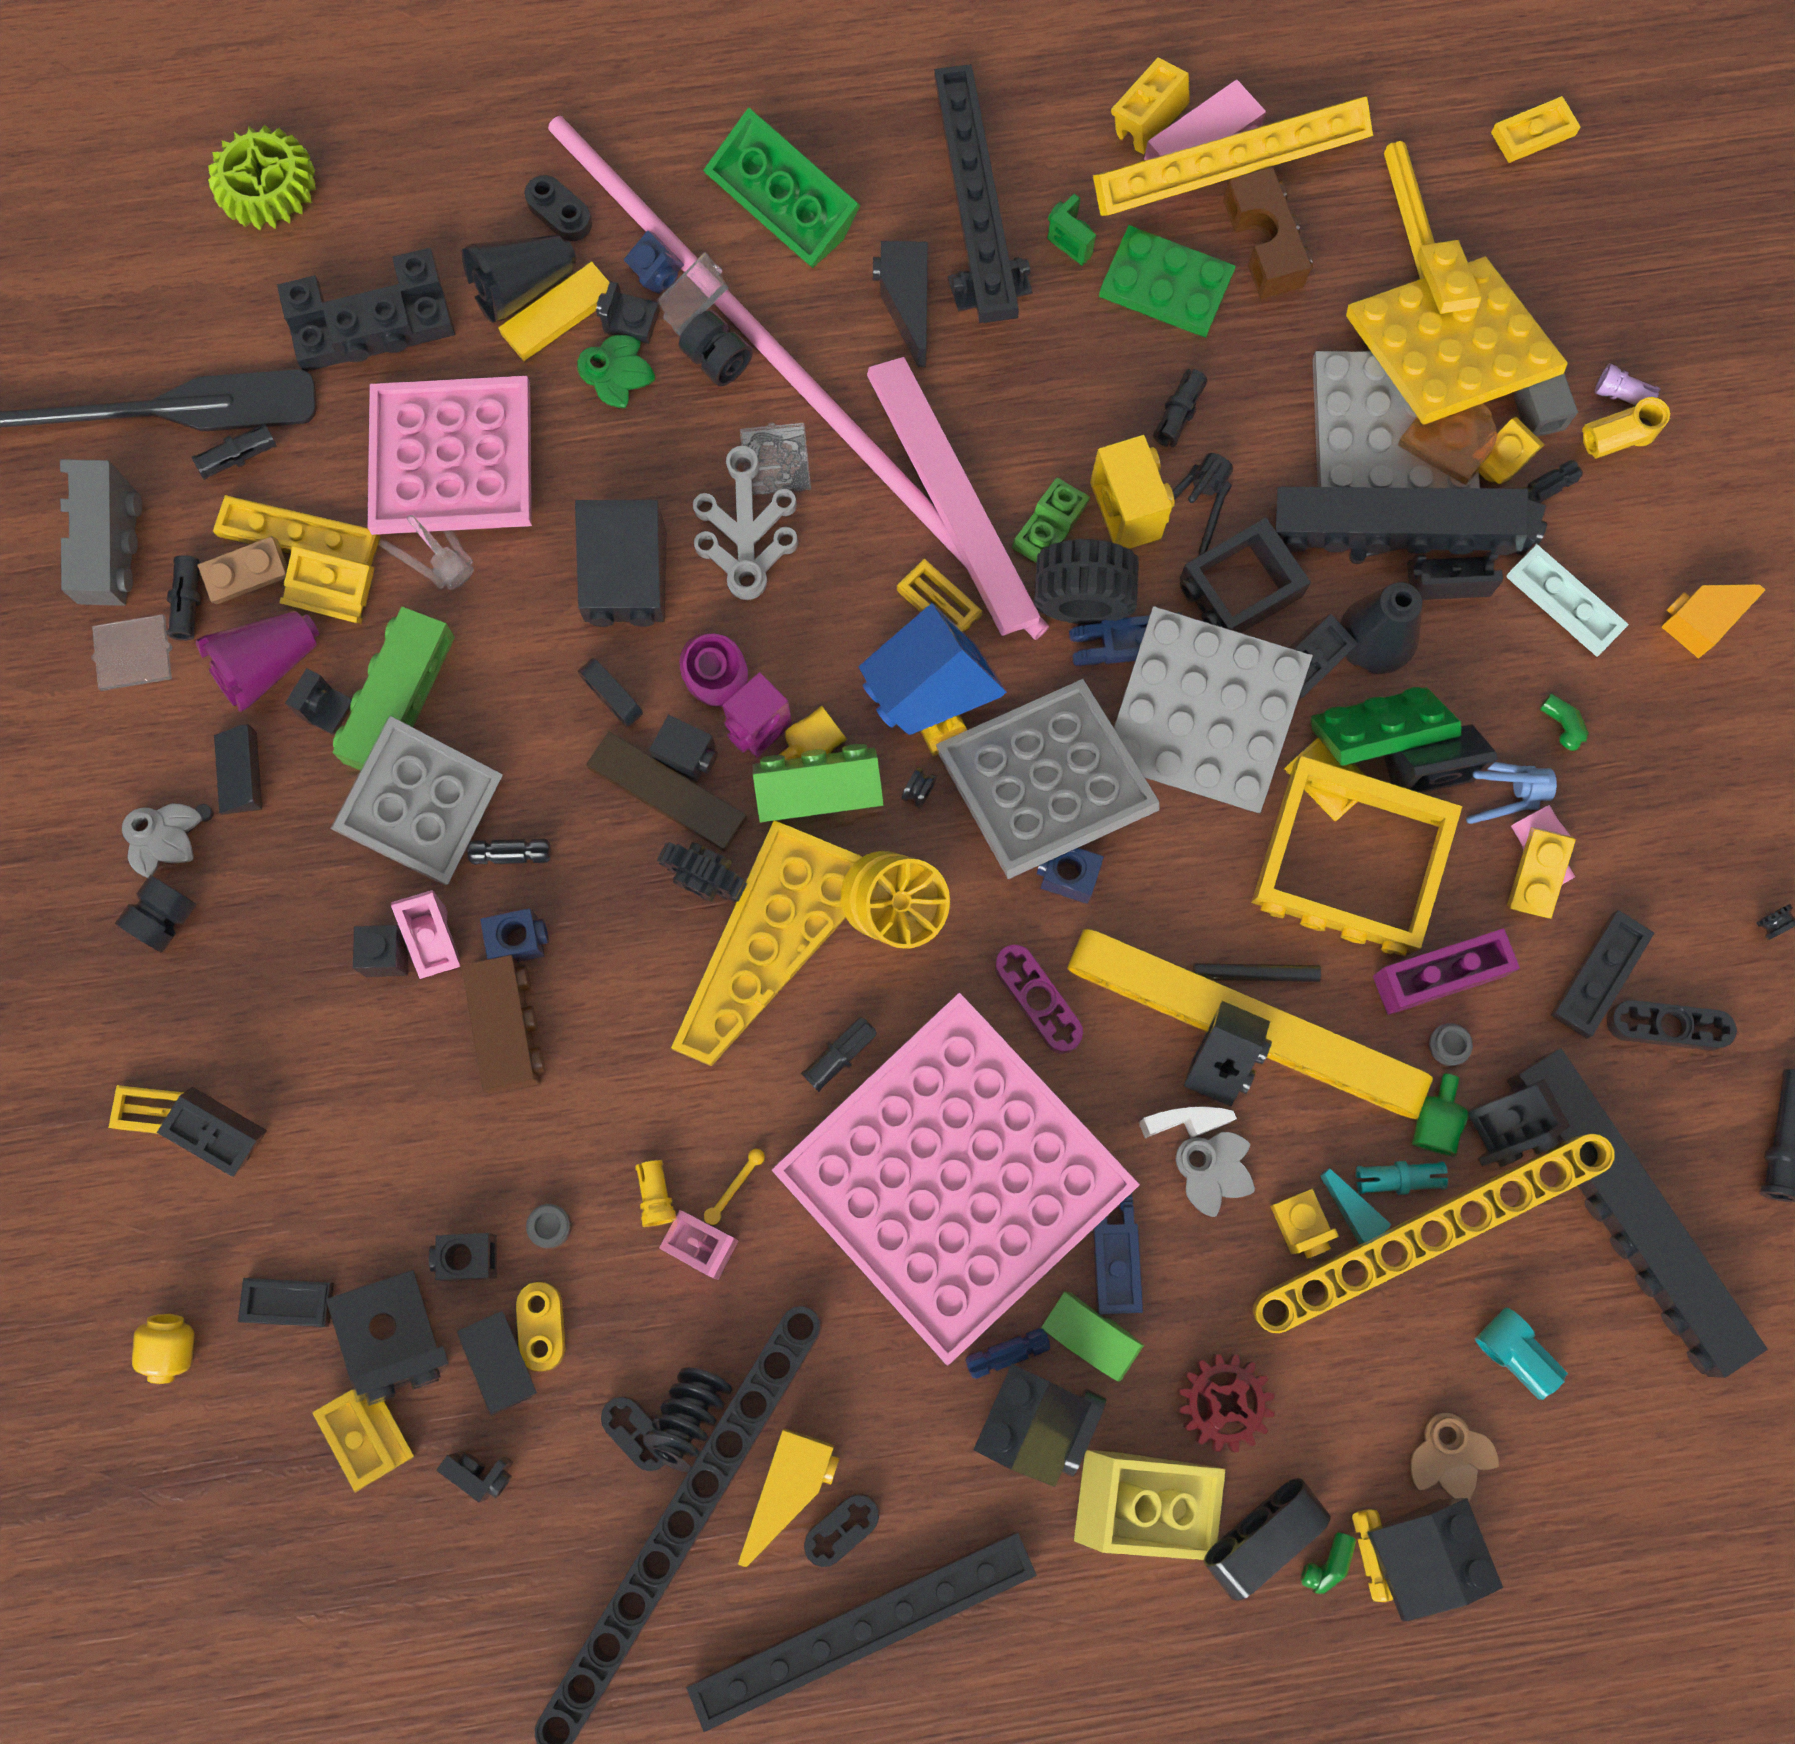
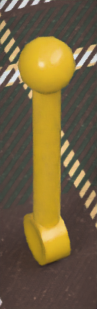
M755 1148L749 1152V1161L714 1208H709L705 1211L704 1220L707 1224L716 1225L721 1221V1212L755 1165H760L764 1162L765 1154L761 1149Z

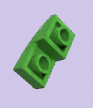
M1056 477L1037 503L1031 518L1014 539L1012 549L1036 563L1040 550L1049 547L1051 544L1063 542L1087 506L1090 496Z
M1071 1292L1063 1293L1041 1327L1069 1350L1116 1381L1123 1379L1144 1346L1143 1343L1111 1318H1103Z

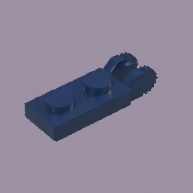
M1150 615L1123 618L1117 621L1102 620L1101 624L1077 626L1070 629V640L1073 642H1089L1102 638L1103 648L1085 649L1072 655L1074 665H1097L1104 661L1105 664L1136 661Z
M1132 1193L1119 1204L1122 1224L1107 1225L1106 1216L1093 1229L1098 1314L1143 1313L1138 1224H1134Z

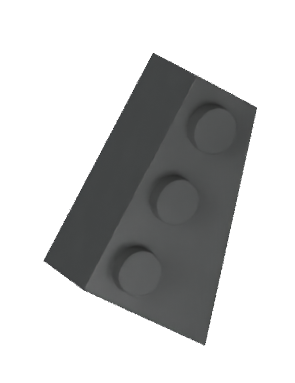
M60 459V472L68 473L69 499L60 498L61 512H69V538H61V590L77 604L126 606L127 592H130L133 586V575L130 566L132 554L136 553L138 547L135 526L136 518L142 513L141 496L109 460Z

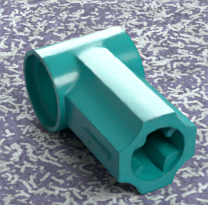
M1505 1307L1480 1332L1475 1341L1493 1361L1500 1366H1506L1537 1399L1544 1400L1565 1382L1564 1380L1568 1373L1533 1338L1535 1332L1529 1324L1516 1312Z

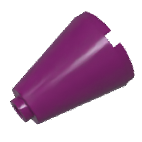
M292 611L205 635L196 640V646L202 658L210 655L212 661L209 662L211 666L208 669L230 703L233 706L237 705L238 711L242 712L256 702L317 646L315 637L319 636V632L307 614L301 617L298 612Z

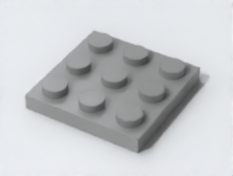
M389 716L330 829L443 885H448L503 774Z

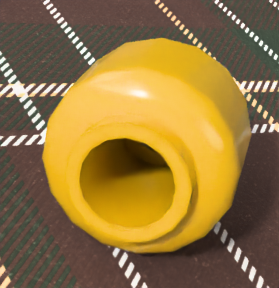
M158 1314L148 1317L146 1323L140 1325L134 1333L133 1368L136 1372L147 1376V1381L150 1383L165 1384L173 1382L175 1375L187 1371L192 1365L194 1330L189 1324L184 1323V1318L179 1315Z

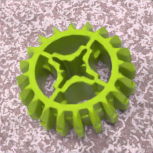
M264 124L260 132H256L249 126L247 134L243 136L234 131V141L231 143L221 140L224 151L212 152L215 163L208 165L211 176L208 181L209 187L215 195L216 203L219 207H222L228 217L232 220L237 219L244 227L253 223L254 227L261 230L265 222H268L270 226L276 229L278 220L283 219L290 223L291 213L296 212L303 215L301 203H312L310 191L316 189L313 178L316 175L307 150L299 144L293 135L287 136L280 128L272 133L271 129Z

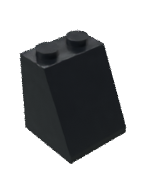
M575 500L578 608L584 622H589L591 625L598 627H608L613 625L614 622H630V624L639 627L652 626L654 622H665L667 531L658 500Z
M1011 1364L973 1450L1013 1471L1055 1487L1091 1406V1402Z

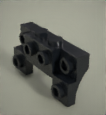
M431 248L392 256L399 284L324 302L320 283L315 275L277 284L284 319L289 326L296 360L301 369L308 372L348 361L361 362L369 356L385 352L397 353L410 346L454 336L455 331Z

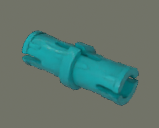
M1395 1161L1393 1166L1356 1167V1178H1374L1373 1181L1356 1182L1359 1194L1396 1191L1398 1195H1408L1410 1190H1445L1448 1187V1178H1430L1431 1174L1448 1173L1446 1164L1443 1161L1408 1165L1406 1161Z

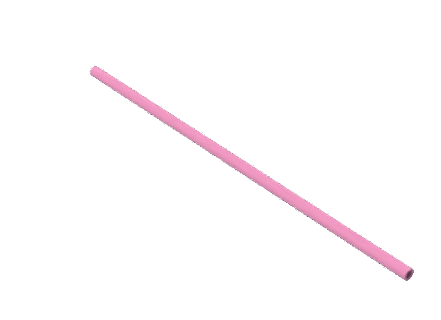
M562 116L555 117L549 124V131L645 232L649 230L655 233L682 261L684 266L681 269L965 566L942 519L929 499ZM1040 617L1037 624L1024 629L1036 640L1047 631L1049 625Z

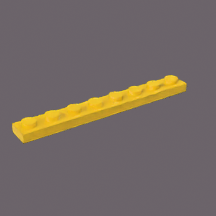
M1366 96L1093 175L1100 215H1111L1371 137L1373 132L1368 98Z

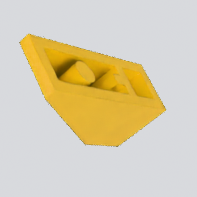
M786 1428L782 1430L738 1565L747 1567L819 1493L823 1482L832 1483L840 1459L832 1456L835 1445Z

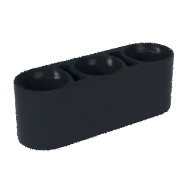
M1292 1479L1279 1487L1215 1543L1205 1555L1204 1564L1232 1600L1245 1599L1327 1528L1331 1516L1303 1479Z

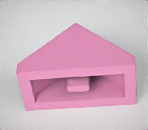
M679 1210L676 1215L677 1220L673 1221L659 1249L700 1272L719 1280L739 1241Z

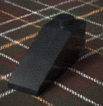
M881 241V257H873V281H880L881 298L917 366L926 367L928 242Z

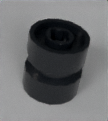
M713 310L704 311L695 317L684 329L678 343L679 349L695 364H701L702 371L720 387L733 382L748 366L753 355V348L737 333H730V326Z
M150 874L136 893L139 899L138 903L128 904L115 924L162 953L176 935L173 926L175 924H183L197 904Z

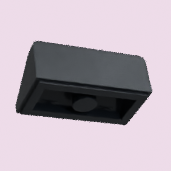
M249 724L214 735L219 814L225 815L262 810L257 732Z

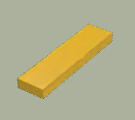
M226 495L224 496L213 529L217 537L253 544L272 536L278 539L281 550L285 553L291 554L292 546L368 566L372 564L381 536L380 534L372 535L369 529Z

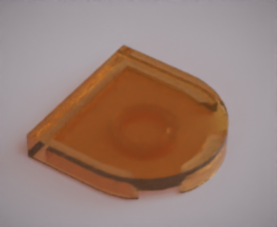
M1482 403L1425 425L1416 417L1400 438L1398 446L1467 486L1493 450L1497 439L1496 426L1492 419L1491 411Z

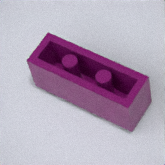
M1503 928L1386 966L1373 975V979L1386 1013L1390 1015L1506 977L1520 969Z

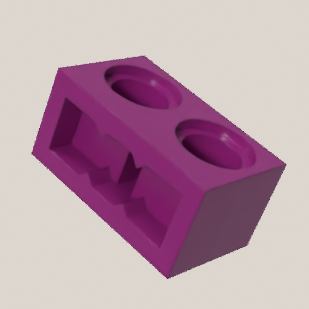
M760 672L723 704L726 716L724 724L730 731L727 734L728 738L741 752L744 753L748 749L756 758L792 726L788 700Z

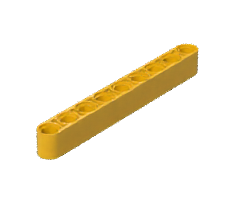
M1090 929L1082 931L1067 966L1071 973L1204 1031H1207L1222 1001L1269 1020L1270 1024L1266 1039L1271 1040L1272 1044L1266 1058L1404 1117L1418 1119L1433 1080L1432 1076L1415 1067Z
M1597 1134L1573 1137L1385 1231L1371 1240L1361 1243L1263 1292L1253 1304L1254 1318L1262 1328L1271 1333L1285 1332L1605 1172L1614 1161L1615 1152L1613 1146L1605 1137ZM1586 1142L1591 1143L1598 1153V1159L1591 1167L1585 1165L1579 1155L1580 1148ZM1546 1162L1554 1164L1559 1173L1557 1182L1550 1187L1544 1184L1540 1177V1169ZM1508 1181L1514 1183L1520 1192L1519 1199L1513 1206L1506 1205L1500 1196L1501 1187ZM1468 1201L1476 1203L1481 1212L1479 1221L1473 1226L1465 1224L1460 1215L1462 1206ZM1432 1220L1440 1226L1442 1234L1438 1243L1429 1246L1422 1240L1421 1228L1426 1222ZM1394 1240L1400 1244L1403 1253L1401 1260L1397 1264L1390 1266L1382 1259L1381 1249L1386 1242ZM1351 1260H1357L1364 1270L1361 1281L1354 1285H1348L1342 1277L1344 1264ZM1310 1280H1319L1325 1289L1323 1299L1317 1304H1307L1302 1296V1289ZM1270 1300H1281L1286 1309L1284 1319L1276 1324L1267 1323L1262 1314L1263 1307Z

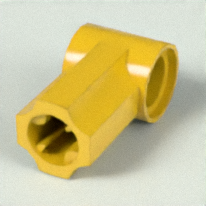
M1648 397L1640 400L1635 407L1585 424L1582 428L1583 444L1588 454L1593 455L1597 459L1633 445L1647 446L1654 441L1670 419L1669 407L1659 398ZM1640 418L1647 419L1652 426L1643 424Z

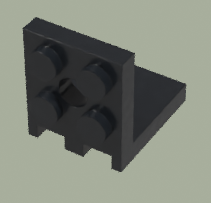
M413 1270L326 1299L356 1403L366 1399L368 1406L395 1397V1389L411 1383L412 1389L416 1390L439 1381V1378H441L440 1373L446 1369L448 1360L444 1347L437 1348ZM379 1315L390 1316L396 1324L394 1334L385 1340L374 1338L369 1330L370 1322Z

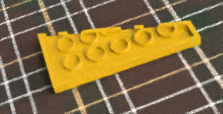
M773 821L747 878L746 883L748 884L739 902L737 901L673 1042L671 1048L674 1051L709 1066H712L844 921L846 916L841 904L842 884L849 869L862 856L778 821Z

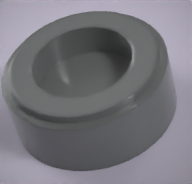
M544 1204L535 1208L530 1213L526 1223V1231L530 1240L543 1248H556L562 1245L570 1236L572 1229L569 1214L563 1208L553 1204Z

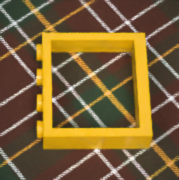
M1300 756L1293 765L1251 903L1260 905L1261 911L1270 913V916L1284 918L1285 914L1300 918L1302 926L1313 930L1325 931V928L1328 927L1341 931L1340 937L1350 942L1365 944L1366 940L1381 944V950L1388 954L1395 953L1401 956H1406V953L1412 954L1422 947L1462 806ZM1305 785L1439 827L1409 931L1274 889Z

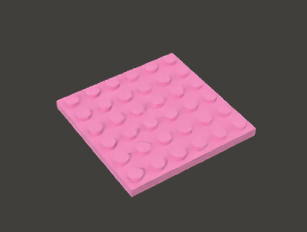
M958 993L772 1169L774 1174L947 1366L1140 1185L961 993Z

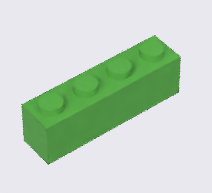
M402 606L397 617L391 618L385 630L386 640L380 653L374 654L368 666L369 676L364 687L357 690L352 698L350 706L352 712L346 725H342L337 730L333 740V753L343 764L361 770L389 716L411 727L414 726L455 638L446 623Z

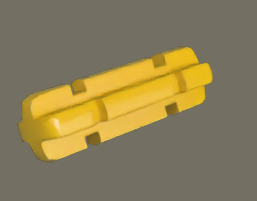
M1374 1509L1358 1511L1353 1514L1352 1519L1356 1533H1361L1362 1538L1358 1539L1366 1576H1371L1372 1581L1368 1583L1372 1599L1376 1602L1392 1601L1391 1592L1367 1534V1531L1382 1525L1379 1513Z

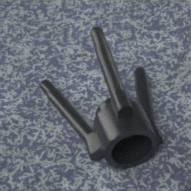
M1208 453L1201 464H1195L1188 475L1172 490L1175 500L1193 482L1195 488L1188 497L1190 503H1194L1201 493L1209 496L1215 492L1217 493L1199 548V555L1207 552L1224 499L1232 487L1228 479L1233 472V466L1229 460L1216 453Z

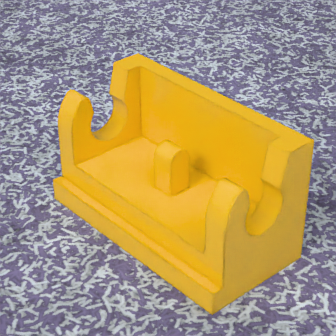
M1158 57L1111 109V114L1115 116L1118 137L1123 140L1129 131L1134 138L1135 150L1145 154L1148 141L1168 128L1190 103L1189 73Z

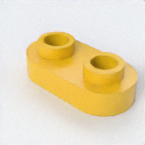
M543 1282L531 1283L521 1290L516 1301L518 1346L526 1367L533 1371H548L558 1366L565 1355L562 1297L559 1291L551 1284ZM536 1296H541L545 1301V1307L539 1313H535L531 1309V1301ZM539 1340H543L548 1346V1352L542 1358L537 1357L534 1353V1345Z

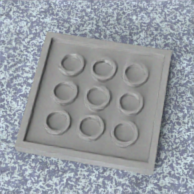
M1315 352L1313 356V384L1318 487L1480 488L1478 464L1472 459V456L1477 452L1475 406L1423 425L1372 352Z
M1153 606L1114 729L1145 778L1261 813L1313 655Z
M1084 679L936 744L938 755L1008 879L1159 811V800Z

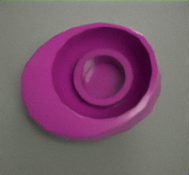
M711 632L698 634L690 638L682 649L679 659L681 677L689 692L704 704L721 707L746 685L748 680L747 665L738 646L728 637Z

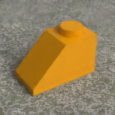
M1702 585L1691 596L1683 592L1667 609L1672 616L1662 625V628L1699 659L1726 634L1761 596L1765 589L1761 585Z

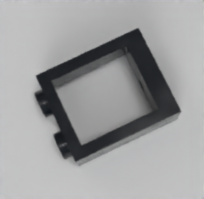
M1267 518L1262 519L1186 563L1180 576L1181 591L1189 602H1195L1201 610L1203 622L1238 633L1246 631L1302 598L1311 583ZM1250 546L1279 590L1232 617L1203 572Z

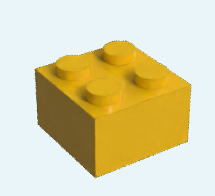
M1144 435L1099 448L1090 481L1112 542L1128 549L1161 539L1166 524L1169 522L1171 509L1175 504L1170 485L1168 483L1163 484L1158 472L1161 469L1158 453L1154 447L1149 448Z

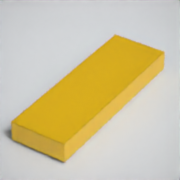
M590 262L498 327L499 331L519 357L526 361L595 312L598 298L601 293L606 294L610 282L594 263Z

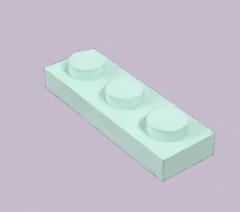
M1537 544L1506 576L1596 657L1629 625Z

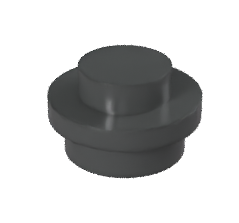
M1443 1024L1437 1027L1429 1038V1049L1432 1056L1443 1065H1459L1465 1062L1471 1055L1473 1048L1472 1038L1468 1031L1458 1024Z

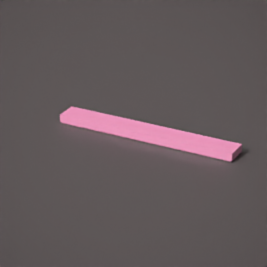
M902 357L869 367L867 376L1001 636L1037 624L1040 615L905 358Z

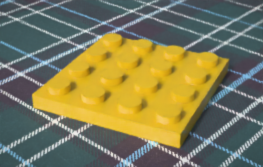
M1486 256L1468 262L1482 296L1479 308L1440 314L1426 277L1348 305L1346 317L1423 425L1554 378L1565 372L1567 361Z

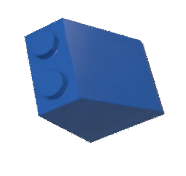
M933 603L927 606L858 666L866 679V682L862 685L876 703L880 704L876 709L879 716L891 728L897 724L908 735L1001 698L1007 693L977 645Z

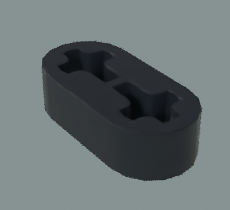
M595 658L589 660L577 671L588 687L626 727L632 725L643 715L642 710L632 697Z
M1087 1388L1084 1390L1081 1398L1091 1402V1406L1062 1470L1063 1473L1071 1477L1075 1475L1081 1464L1107 1401V1398Z
M623 1396L609 1401L602 1410L601 1423L606 1433L642 1470L654 1471L666 1465L655 1458L646 1461L642 1457L645 1447L637 1437L640 1434L645 1436L647 1431L654 1430L652 1427L653 1418L645 1409L630 1397ZM615 1406L619 1409L631 1408L632 1413L629 1416V1420L637 1428L634 1433L625 1425L617 1428L613 1426L612 1421L616 1416L612 1410Z
M862 1493L853 1494L813 1526L804 1542V1550L808 1560L820 1567L831 1566L866 1538L875 1529L879 1519V1511L875 1501L870 1496ZM855 1503L860 1508L866 1504L870 1508L867 1514L869 1524L863 1527L858 1522L846 1531L842 1524L851 1516L849 1506ZM836 1529L840 1532L841 1536L832 1545L835 1552L829 1557L825 1552L819 1555L814 1553L813 1549L817 1544L814 1538L815 1535L820 1533L823 1537H828Z

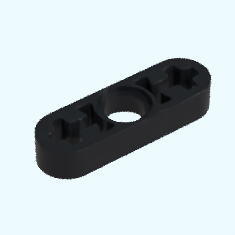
M1628 1000L1611 1008L1607 1015L1609 1031L1613 1036L1624 1041L1712 1051L1730 1045L1737 1034L1735 1021L1728 1013L1721 1010ZM1630 1011V1017L1633 1019H1650L1648 1025L1639 1024L1628 1030V1024L1621 1022L1620 1017ZM1665 1014H1672L1681 1022V1032L1677 1037H1671L1663 1031L1661 1020ZM1713 1021L1714 1027L1722 1031V1035L1715 1037L1714 1040L1713 1034L1710 1032L1698 1031L1693 1033L1694 1026H1706L1713 1023Z

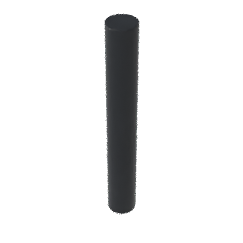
M1194 963L1193 973L1209 980L1320 982L1321 980L1320 965Z

